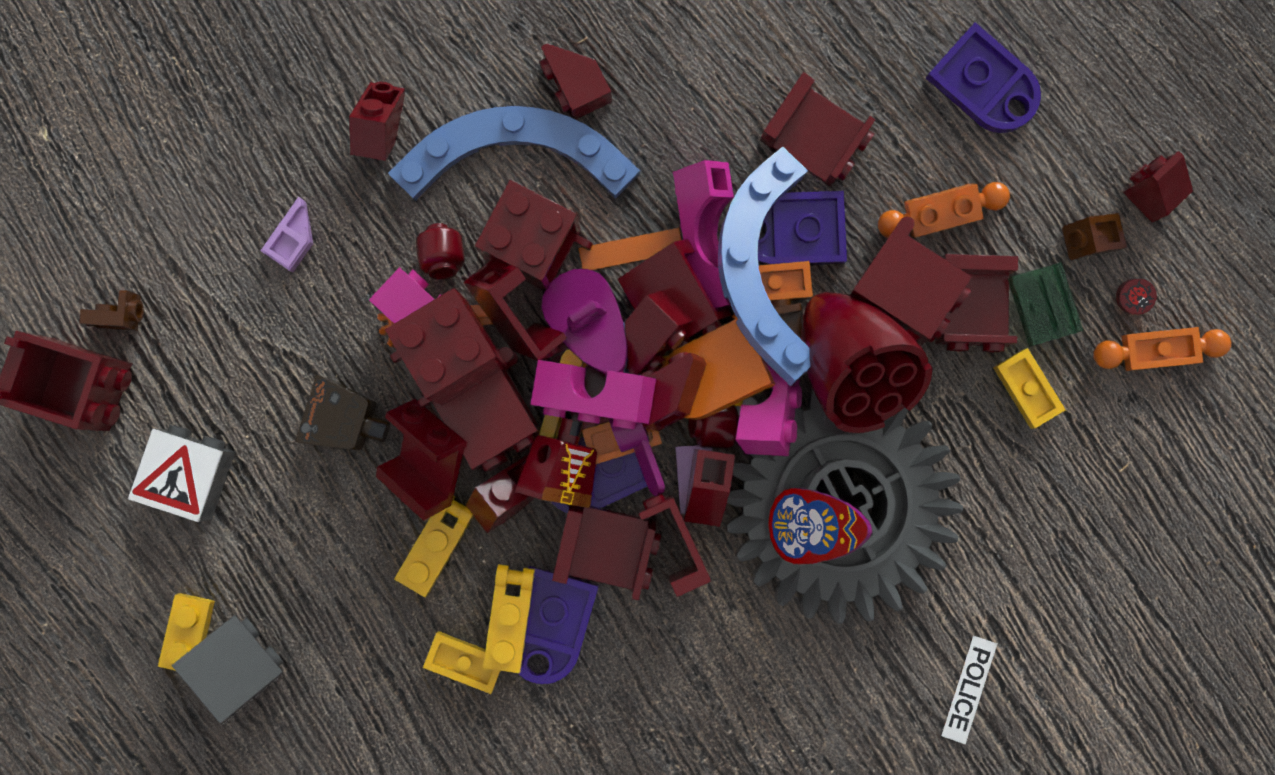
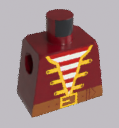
M562 418L557 439L542 435L535 437L515 492L540 500L590 508L597 451L595 448L578 444L583 422Z

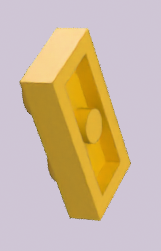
M1028 348L1019 351L993 367L1030 429L1039 427L1066 410Z
M182 593L174 595L158 667L175 670L171 665L207 637L215 603L214 600Z
M440 631L436 633L423 668L489 694H492L501 672L483 669L484 648Z

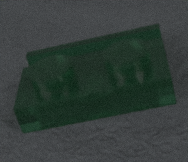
M1062 262L1008 278L1029 347L1084 331Z

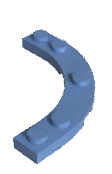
M523 106L494 107L454 119L427 135L388 172L390 177L416 201L450 167L460 160L479 152V149L498 144L500 146H530L533 144L549 148L551 151L563 155L581 166L615 199L640 175V170L605 137L586 124L551 110Z
M782 146L747 177L733 198L721 226L718 242V268L725 299H729L738 319L736 321L738 328L763 360L792 386L811 367L810 348L789 328L774 309L763 286L758 265V240L766 214L808 172Z

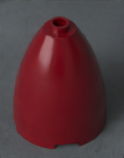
M823 292L812 297L807 303L801 330V340L810 348L811 367L808 369L807 374L825 414L838 429L850 433L875 431L885 427L884 421L902 409L906 408L911 411L917 405L929 387L932 378V366L928 362L925 351L902 326L878 308L845 294Z

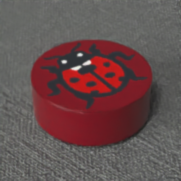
M1145 279L1127 280L1119 286L1116 293L1118 306L1128 314L1139 315L1150 311L1157 299L1154 286Z

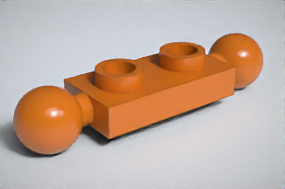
M991 182L979 193L978 185L970 183L904 201L906 213L902 214L897 210L884 212L878 220V229L884 237L888 238L903 217L908 216L915 223L910 235L916 238L984 219L982 207L992 211L1004 208L1009 202L1010 192L1003 183Z
M1199 327L1123 335L1121 336L1123 346L1115 341H1103L1096 346L1093 357L1096 364L1104 369L1116 368L1125 360L1126 371L1203 363L1202 352L1209 357L1219 358L1229 352L1232 343L1230 336L1219 329L1209 330L1200 338Z

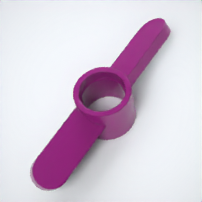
M609 418L620 451L625 452L634 449L649 491L654 496L664 493V481L649 444L650 440L646 428H644L642 423L636 422L635 430L612 426L613 418Z

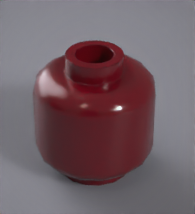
M435 223L429 225L416 238L418 266L424 273L429 274L431 278L438 280L452 278L463 267L465 263L462 236L457 230L443 223Z
M732 405L704 419H689L688 431L690 437L695 438L696 443L705 448L726 449L733 446L736 441L740 416L736 406Z

